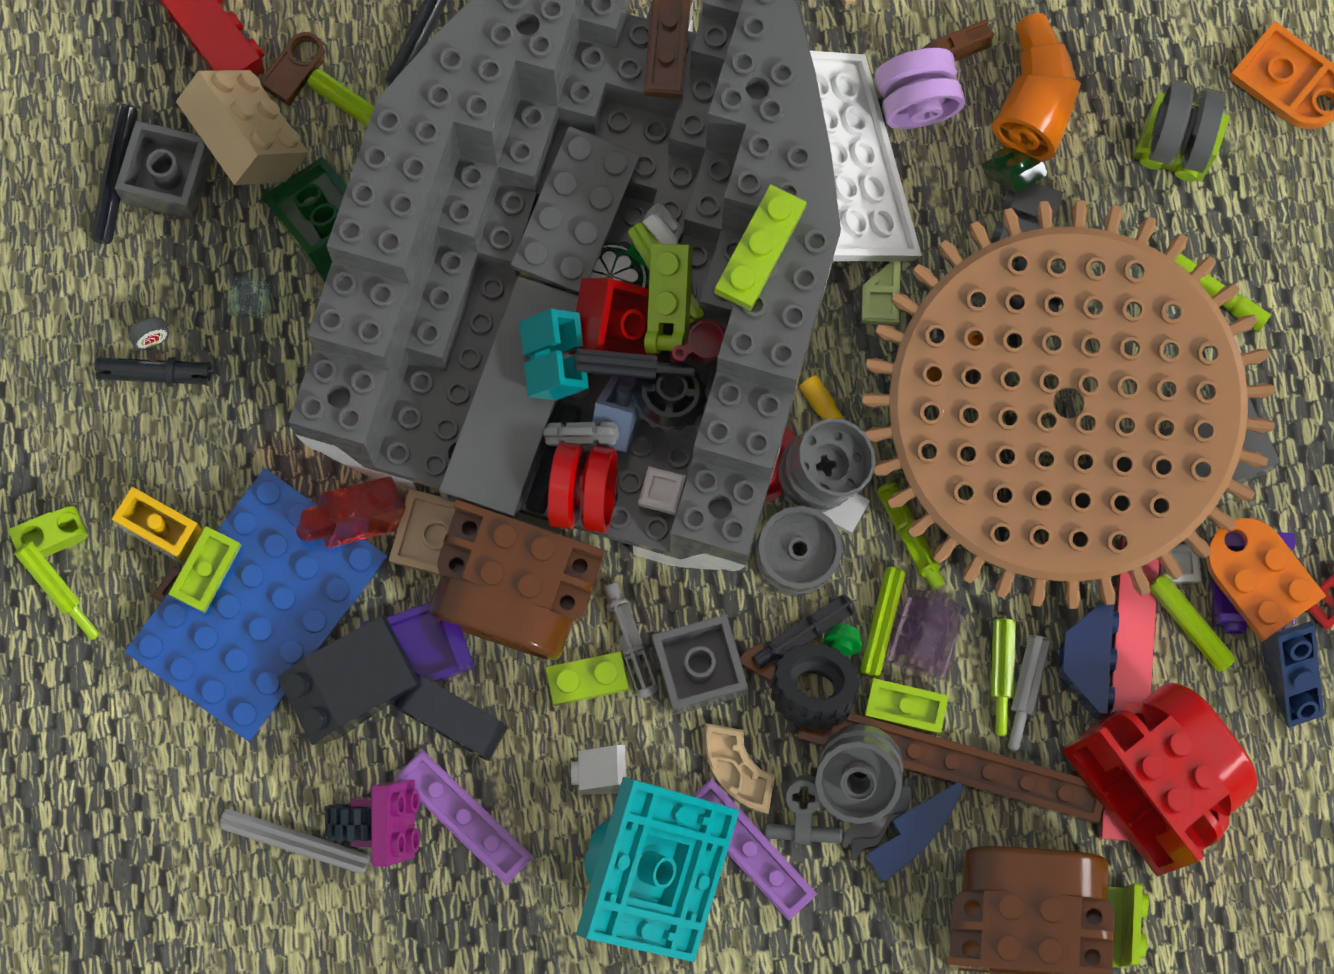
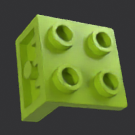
M1133 883L1124 888L1108 887L1107 901L1112 906L1115 917L1113 968L1126 969L1140 964V958H1145L1147 936L1146 934H1141V918L1147 917L1149 899L1148 894L1142 893L1143 884Z

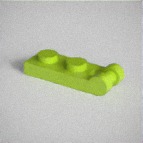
M651 244L648 324L644 340L647 354H660L661 350L672 352L675 346L686 344V337L689 334L692 245ZM663 323L674 324L672 335H663Z

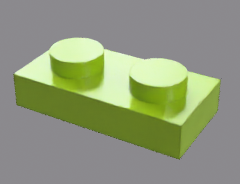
M205 526L169 595L205 614L242 545Z
M621 651L546 667L554 706L629 691Z
M873 678L864 717L940 735L949 696Z

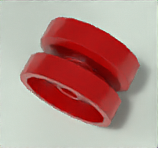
M560 442L553 458L548 493V519L552 528L572 530L581 516V522L586 531L608 532L613 517L617 490V449L595 445L586 460L585 451L580 444Z

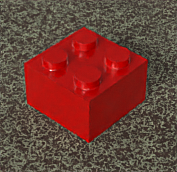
M582 278L576 312L580 314L584 346L580 349L657 356L658 361L660 354H647L644 347L648 324L649 289L611 278ZM663 323V335L666 323ZM576 350L571 351L568 354L575 355Z

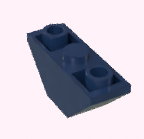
M1100 603L1060 638L1058 678L1090 715L1098 719L1103 718L1107 714L1108 709H1113L1115 701V687L1109 686L1110 671L1114 672L1117 664V649L1111 648L1112 634H1117L1119 627V611H1113L1114 604L1104 606L1103 603Z
M1312 621L1274 633L1262 642L1264 667L1287 727L1290 728L1324 716L1315 625Z

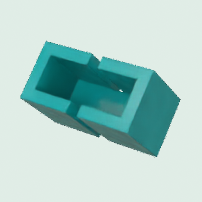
M550 308L519 321L522 352L524 356H529V361L524 363L528 397L559 400L589 388L587 373L575 372V355L566 359L562 357L563 354L584 347L580 314L578 312Z

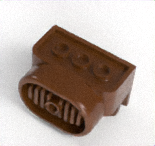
M456 499L454 504L455 513L449 530L444 537L443 546L438 558L437 567L441 578L429 609L430 617L443 624L442 621L459 625L462 632L547 660H558L563 653L572 625L580 622L586 613L604 561L605 550Z
M977 846L967 849L964 853L962 891L955 897L952 906L950 957H947V965L953 971L992 974H1112L1115 917L1114 910L1107 901L1109 867L1107 859L1092 853L1006 846Z

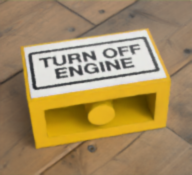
M131 487L112 517V520L121 530L182 565H185L203 532L195 521L134 487Z

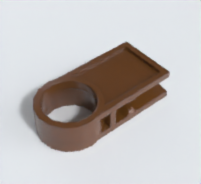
M985 19L933 40L922 49H947L953 54L956 62L990 48L994 32H991L988 20Z
M301 32L294 35L261 78L260 82L263 85V89L290 106L306 85L310 75L322 65L325 59V50L321 39L310 32ZM303 42H312L319 47L317 57L309 62H301L293 57L295 48Z

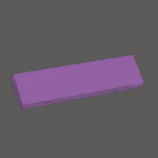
M421 750L395 776L397 780H415V789L419 792L420 803L506 886L534 858L424 750Z
M712 778L692 795L693 797L740 810ZM740 810L727 855L786 920L789 921L817 893Z

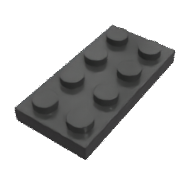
M569 126L512 260L511 269L579 295L581 279L590 278L639 162L640 154Z

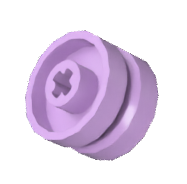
M924 48L909 51L886 61L876 70L875 80L878 92L883 98H886L882 105L886 124L891 128L902 130L936 124L956 115L964 108V94L961 84L954 80L957 75V68L954 56L949 50L943 48Z

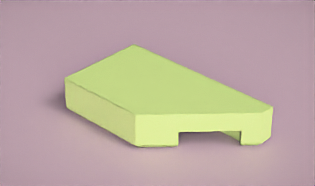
M890 261L880 272L863 284L862 324H899V310L893 305L891 299L896 292L900 293L901 261Z

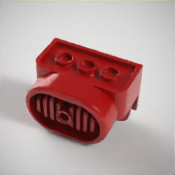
M1177 683L1164 684L1142 702H1132L1106 715L1062 749V752L1157 877L1197 863L1203 859L1204 856L1201 852L1208 846L1214 845L1223 837V833L1229 825V816L1247 802L1257 790V774L1246 751L1204 698L1192 689Z

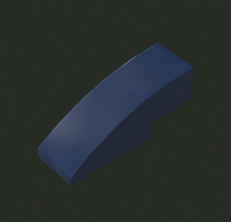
M960 781L891 821L889 825L896 837L864 856L879 884L902 870L925 849L941 830L962 793L963 786Z

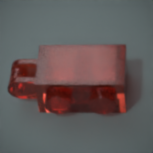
M392 476L321 493L317 506L307 508L302 512L300 522L296 527V534L301 540L307 542L322 539L327 549L396 531L406 506Z

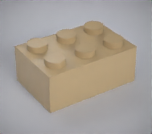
M251 70L198 71L176 101L234 185L286 182L309 153L301 142L298 133L288 124L281 114L279 106L271 100L261 86L259 78Z

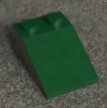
M321 157L290 177L286 182L281 183L263 195L262 199L308 263L325 283L332 264L327 243L347 185L328 162Z

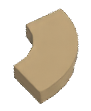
M706 723L704 732L705 752L708 764L718 783L740 804L754 811L768 814L775 775L761 770L749 758L744 746V730Z

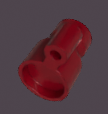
M705 319L698 321L692 326L687 335L686 344L683 346L677 345L673 348L670 354V361L675 364H683L685 359L689 358L698 365H706L715 361L720 352L726 332L725 329L714 320Z

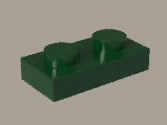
M1014 148L1000 149L992 154V159L981 164L987 178L1015 192L1048 175L1042 161Z

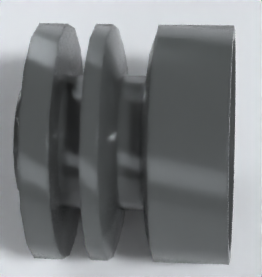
M827 418L813 424L803 434L793 440L782 452L778 464L779 482L785 495L796 506L802 505L826 512L840 506L868 484L875 469V452L868 436L857 425L844 419Z

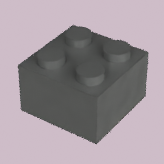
M136 120L115 190L123 204L195 220L214 156L199 135Z
M727 614L652 635L653 649L673 716L747 695L748 685Z

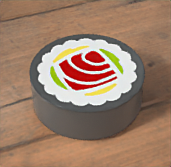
M151 317L134 325L129 336L136 349L147 350L164 342L170 332L162 318Z

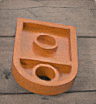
M1274 21L1234 69L1228 79L1291 125L1302 129H1319L1331 124L1334 121V109L1331 111L1320 109L1316 103V98L1326 96L1334 104V64Z
M1241 518L1233 520L1236 526L1232 531L1228 532L1219 529L1214 534L1208 544L1212 553L1206 557V562L1213 580L1259 640L1263 642L1317 604L1326 595L1271 526L1256 519ZM1230 532L1241 535L1244 539L1243 550L1235 552L1228 549L1224 541L1225 535Z

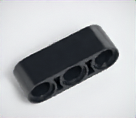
M416 673L421 683L395 700L392 706L472 753L474 751L479 754L478 757L490 761L508 726Z

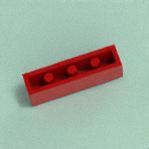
M158 0L210 71L251 70L256 76L265 71L261 62V58L265 56L253 38L248 41L240 32L244 27L234 12L226 13L220 6L224 2L223 0Z

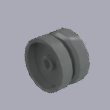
M1171 79L1155 118L1149 160L1169 165L1175 160L1180 149L1182 168L1203 173L1211 157L1219 131L1225 104V92L1204 88L1199 92L1194 105H1192L1194 96L1192 84Z
M802 505L784 508L771 516L757 538L754 550L756 570L764 583L777 593L793 597L811 594L823 587L838 568L843 551L841 535L832 519L818 509ZM795 544L800 545L804 548L806 554L803 556L795 555L792 551V546Z
M858 724L843 727L831 735L821 749L815 780L818 798L827 811L844 822L855 824L875 822L890 813L900 799L904 763L900 748L890 735L877 727ZM855 772H863L864 774H863V775H859V774H856Z

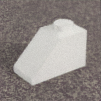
M613 745L578 751V761L571 762V784L579 785L580 795L618 794L622 779L626 777L625 745Z

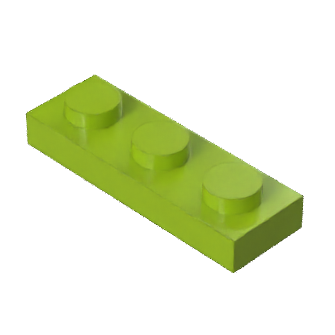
M770 184L720 277L714 293L751 311L799 222L807 202Z

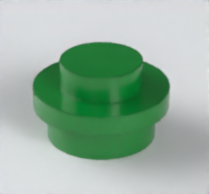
M847 624L833 625L824 636L823 644L832 649L840 650V653L844 656L851 657L861 651L862 640L860 639V632L853 626Z

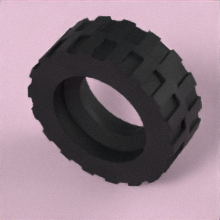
M806 643L802 646L796 645L792 650H787L782 655L781 660H778L770 688L772 689L771 699L775 702L776 710L784 715L783 718L787 721H792L801 728H810V730L831 729L832 726H838L843 723L844 718H848L851 714L860 685V678L857 677V668L852 665L849 657L841 654L840 650L832 649L821 643L820 645ZM802 674H817L832 682L834 692L828 699L810 698L797 689L796 680Z

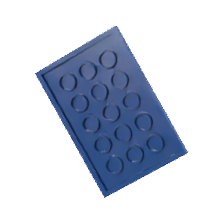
M266 468L263 469L217 530V532L239 542L242 546L205 614L168 594L124 651L249 743L286 695L277 677L303 658L320 650L388 559L385 553Z

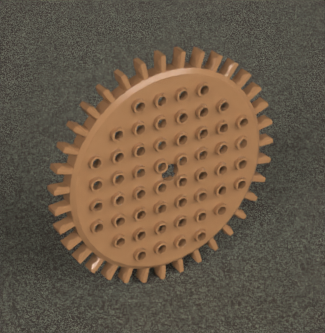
M1077 200L1071 211L1072 227H1053L1052 209L1048 201H1041L1037 208L1036 216L1039 229L1024 233L1020 230L1018 216L1012 208L1005 209L1002 224L1007 231L1008 237L995 243L989 241L985 228L978 221L970 224V237L977 245L979 251L963 259L953 244L947 240L943 241L939 245V250L942 257L951 265L952 270L941 280L937 279L928 268L918 264L912 273L918 282L929 289V294L921 304H917L907 295L897 292L891 299V302L898 310L912 317L906 331L901 332L890 325L878 324L875 332L883 341L892 342L899 346L895 362L873 358L867 359L866 370L874 374H885L891 377L888 394L872 392L862 395V405L869 408H889L890 419L889 426L872 427L864 433L868 436L870 442L874 443L885 439H892L896 452L895 458L880 461L875 465L874 475L886 476L893 471L902 470L908 484L906 489L895 492L889 498L887 504L890 509L902 507L910 499L916 498L926 513L922 518L911 524L907 531L910 537L914 538L922 535L934 523L947 535L946 540L936 548L933 560L940 563L949 558L952 550L957 545L961 546L973 555L971 562L963 572L962 580L968 584L979 576L981 567L985 562L1000 568L1001 575L995 585V596L1005 598L1010 592L1015 574L1032 578L1033 583L1029 594L1031 606L1041 607L1045 599L1047 580L1064 581V600L1067 609H1078L1081 599L1079 593L1080 581L1096 579L1099 586V597L1105 606L1115 604L1116 593L1111 582V577L1114 575L1128 572L1133 588L1140 596L1150 593L1149 581L1143 573L1142 566L1155 559L1159 560L1165 574L1171 579L1176 580L1183 576L1180 564L1173 558L1170 550L1182 541H1185L1194 554L1201 558L1209 556L1212 553L1206 541L1197 535L1195 529L1207 518L1219 529L1228 532L1232 531L1236 523L1229 515L1216 507L1224 492H1228L1238 500L1244 501L1252 500L1255 492L1250 487L1232 479L1238 462L1252 468L1265 467L1268 462V458L1261 453L1247 451L1242 447L1246 431L1262 434L1273 431L1275 427V422L1266 418L1248 417V398L1264 399L1275 394V385L1267 383L1247 385L1244 366L1258 365L1269 358L1268 349H1254L1247 353H1240L1234 336L1249 331L1258 321L1255 315L1242 316L1237 321L1228 324L1219 309L1222 304L1233 300L1240 289L1236 284L1224 286L1216 295L1210 296L1199 282L1212 271L1216 260L1209 256L1199 261L1192 272H1187L1175 262L1176 257L1185 249L1188 239L1182 233L1170 241L1164 254L1147 245L1150 236L1155 231L1156 219L1148 216L1140 224L1135 239L1117 234L1118 225L1122 219L1121 206L1113 205L1105 216L1104 230L1085 227L1087 215L1085 200ZM1015 258H1022L1026 262V268L1023 271H1016L1012 267V261ZM1055 260L1063 262L1065 265L1064 272L1060 274L1054 273L1051 269V263ZM1092 263H1100L1104 269L1103 274L1100 276L1093 275L1090 272V265ZM1138 265L1141 267L1142 276L1140 278L1131 277L1129 274L1130 266ZM981 294L985 299V304L981 307L973 306L970 301L971 296ZM1018 296L1022 298L1023 307L1019 310L1013 309L1009 304L1011 297ZM1059 299L1062 303V310L1059 312L1051 311L1048 307L1049 300ZM1097 301L1101 305V312L1096 315L1091 314L1087 309L1089 302ZM1131 303L1137 304L1140 308L1139 316L1131 317L1126 311L1127 305ZM1168 306H1175L1179 310V317L1173 320L1167 317L1166 308ZM937 329L943 333L944 339L942 342L933 343L930 340L929 333L932 330ZM972 332H978L982 336V343L977 346L971 345L968 341V335ZM1012 334L1019 336L1021 345L1018 348H1011L1007 344L1008 336ZM1056 337L1060 342L1059 349L1055 351L1049 350L1046 346L1047 338ZM1093 339L1097 341L1099 349L1096 353H1089L1085 349V342L1087 340ZM1134 342L1138 347L1137 354L1134 356L1126 354L1124 351L1125 343ZM1171 344L1175 346L1177 354L1174 358H1168L1164 355L1163 348L1165 345ZM1205 347H1212L1215 350L1216 357L1214 360L1209 361L1203 357L1202 352ZM930 368H937L941 372V379L936 382L930 381L926 375L927 371ZM974 370L979 373L980 380L977 384H970L966 381L965 375L968 371ZM1015 373L1019 379L1018 384L1014 387L1008 386L1004 381L1006 374ZM1048 375L1054 376L1057 379V387L1055 389L1046 388L1043 383L1044 377ZM1085 378L1095 380L1096 389L1093 392H1088L1083 388L1082 383ZM1129 380L1135 384V392L1133 394L1123 392L1122 383ZM1170 383L1173 385L1175 390L1173 396L1166 397L1162 394V384ZM1207 385L1213 389L1214 394L1211 399H1204L1201 396L1200 389L1202 386ZM1071 389L1081 394L1083 406L1079 415L1074 418H1065L1055 411L1053 400L1058 391ZM928 406L937 408L939 412L938 418L928 420L924 416L925 408ZM966 409L976 411L977 420L975 422L968 423L964 420L963 412ZM1006 411L1013 412L1016 416L1015 424H1004L1002 414ZM1051 414L1055 418L1054 426L1051 428L1044 427L1041 423L1042 415ZM1088 416L1093 419L1094 427L1092 430L1082 429L1080 426L1082 417ZM1122 419H1129L1132 422L1133 429L1130 433H1124L1120 430L1119 423ZM1163 421L1170 423L1172 426V432L1168 436H1164L1159 432V424ZM1201 424H1206L1211 428L1209 438H1202L1198 434V427ZM925 445L934 446L936 449L935 457L932 459L923 457L921 453L922 447ZM970 447L974 450L975 457L972 461L967 462L961 458L960 452L963 448ZM1010 450L1014 455L1012 463H1002L999 458L1000 452ZM1043 452H1047L1052 456V464L1048 467L1042 466L1038 461L1039 455ZM1087 455L1090 457L1092 464L1089 469L1079 467L1077 462L1079 456ZM1124 457L1130 461L1131 466L1127 472H1122L1117 468L1119 458ZM1159 460H1165L1170 466L1169 472L1165 475L1158 473L1156 470V464ZM1198 463H1205L1208 466L1209 473L1206 477L1197 475L1195 468ZM961 486L971 488L972 497L969 500H962L958 496V489ZM1001 488L1008 489L1011 493V499L1007 503H1002L997 498V492ZM1039 491H1046L1050 495V502L1045 506L1038 504L1036 501V495ZM1082 493L1088 496L1089 504L1086 508H1080L1076 505L1075 498L1078 494ZM1118 496H1123L1128 501V507L1124 511L1118 510L1114 505V501ZM1157 499H1163L1167 503V510L1162 514L1154 509V502ZM998 527H1005L1009 532L1008 539L1004 542L998 541L994 536V532ZM1041 529L1047 533L1048 539L1046 543L1038 544L1034 541L1033 535L1036 530ZM1077 532L1085 534L1087 542L1083 547H1077L1073 543V536ZM1115 535H1122L1126 540V545L1121 550L1115 549L1112 545V539Z

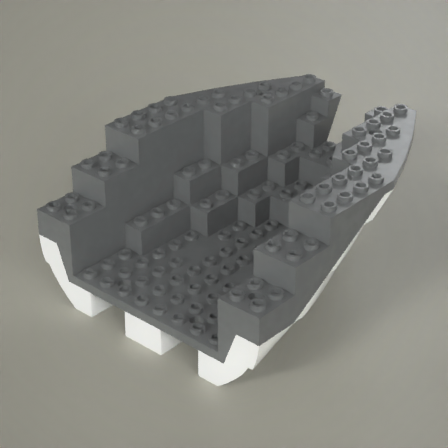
M470 0L428 41L376 100L327 243L332 264L307 334L313 351L288 423L294 434L308 447L320 451L328 457L369 477L416 491L419 484L440 489L450 462L449 453L456 446L517 277L526 279L529 277V275L511 269V263L567 129L570 126L640 154L639 162L604 246L616 245L628 249L632 243L628 236V230L637 223L643 222L651 207L658 202L662 203L683 229L678 241L681 243L680 245L693 246L691 293L704 312V316L699 321L705 319L714 320L721 324L726 331L718 358L715 361L706 365H698L687 358L683 362V364L696 367L700 380L706 386L705 395L707 402L703 406V414L696 418L694 425H686L681 431L671 429L665 432L660 427L651 428L647 420L641 419L637 434L627 452L617 451L618 477L616 493L618 499L614 505L613 517L608 532L586 531L582 525L581 516L573 528L632 545L633 555L670 566L711 570H740L746 566L841 233L831 147L815 67L796 0H703L702 17L697 33L692 32L693 0H691L682 99L644 96L652 2L647 18L644 19L628 14L630 0ZM771 184L806 201L807 205L752 310L749 311L715 294L714 291ZM605 247L602 249L598 259H600L608 274L593 270V273L607 276L605 278H615L626 283L643 286L644 275L641 264L626 254V250L617 247ZM608 251L616 255L611 272H609L602 259L603 254ZM620 256L629 257L631 260L630 266L613 273L618 258ZM644 267L646 274L645 288L649 289L650 271ZM628 269H633L638 274V278L634 282L614 276ZM550 284V287L564 291V289ZM665 324L664 335L673 334L674 324ZM661 350L659 361H669V351ZM587 373L589 388L560 399L551 423L556 422L561 405L564 403L581 409L579 422H592L595 403L612 375ZM544 442L516 520L561 533L562 528H552L550 526L548 507L544 514H537L526 509L525 505L547 446ZM582 446L585 451L586 460L594 446ZM648 466L686 476V483L676 515L639 506L638 501Z

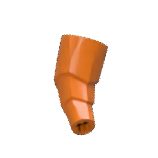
M1034 13L1022 18L1016 24V32L1023 50L1020 53L1021 76L1015 79L992 123V131L999 142L1006 148H1014L1040 161H1048L1054 157L1064 136L1081 83L1076 80L1065 44L1059 42L1046 15Z

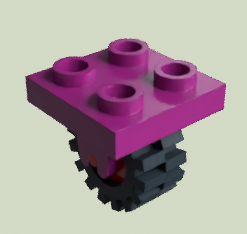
M400 779L371 786V797L350 798V803L325 806V839L335 841L347 840L350 841L351 847H372V866L387 867L415 858V852L418 851L420 845V834L418 829L415 828V813L419 809L420 796L418 790L415 789V780Z

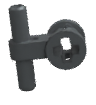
M803 774L794 779L787 790L786 802L788 807L796 813L795 825L767 823L764 828V836L767 839L794 840L795 845L811 846L812 842L842 843V828L813 826V813L821 804L815 786L816 776ZM802 786L808 787V793L815 795L811 797L809 803H804L803 797L796 795V793L800 792Z

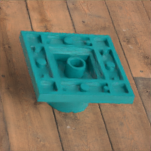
M623 777L611 818L599 825L588 843L590 847L585 854L584 869L590 888L575 935L589 940L695 962L740 810Z

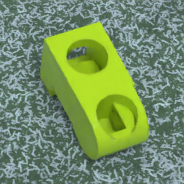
M75 506L46 513L8 529L16 550L24 543L32 540L44 557L70 548L88 537L87 530Z

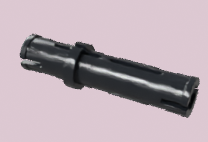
M98 356L95 370H100V373L96 372L95 377L97 381L116 380L166 383L167 387H176L177 384L210 386L212 372H208V370L212 369L211 362L178 361L177 357H168L166 361L104 358L103 356Z

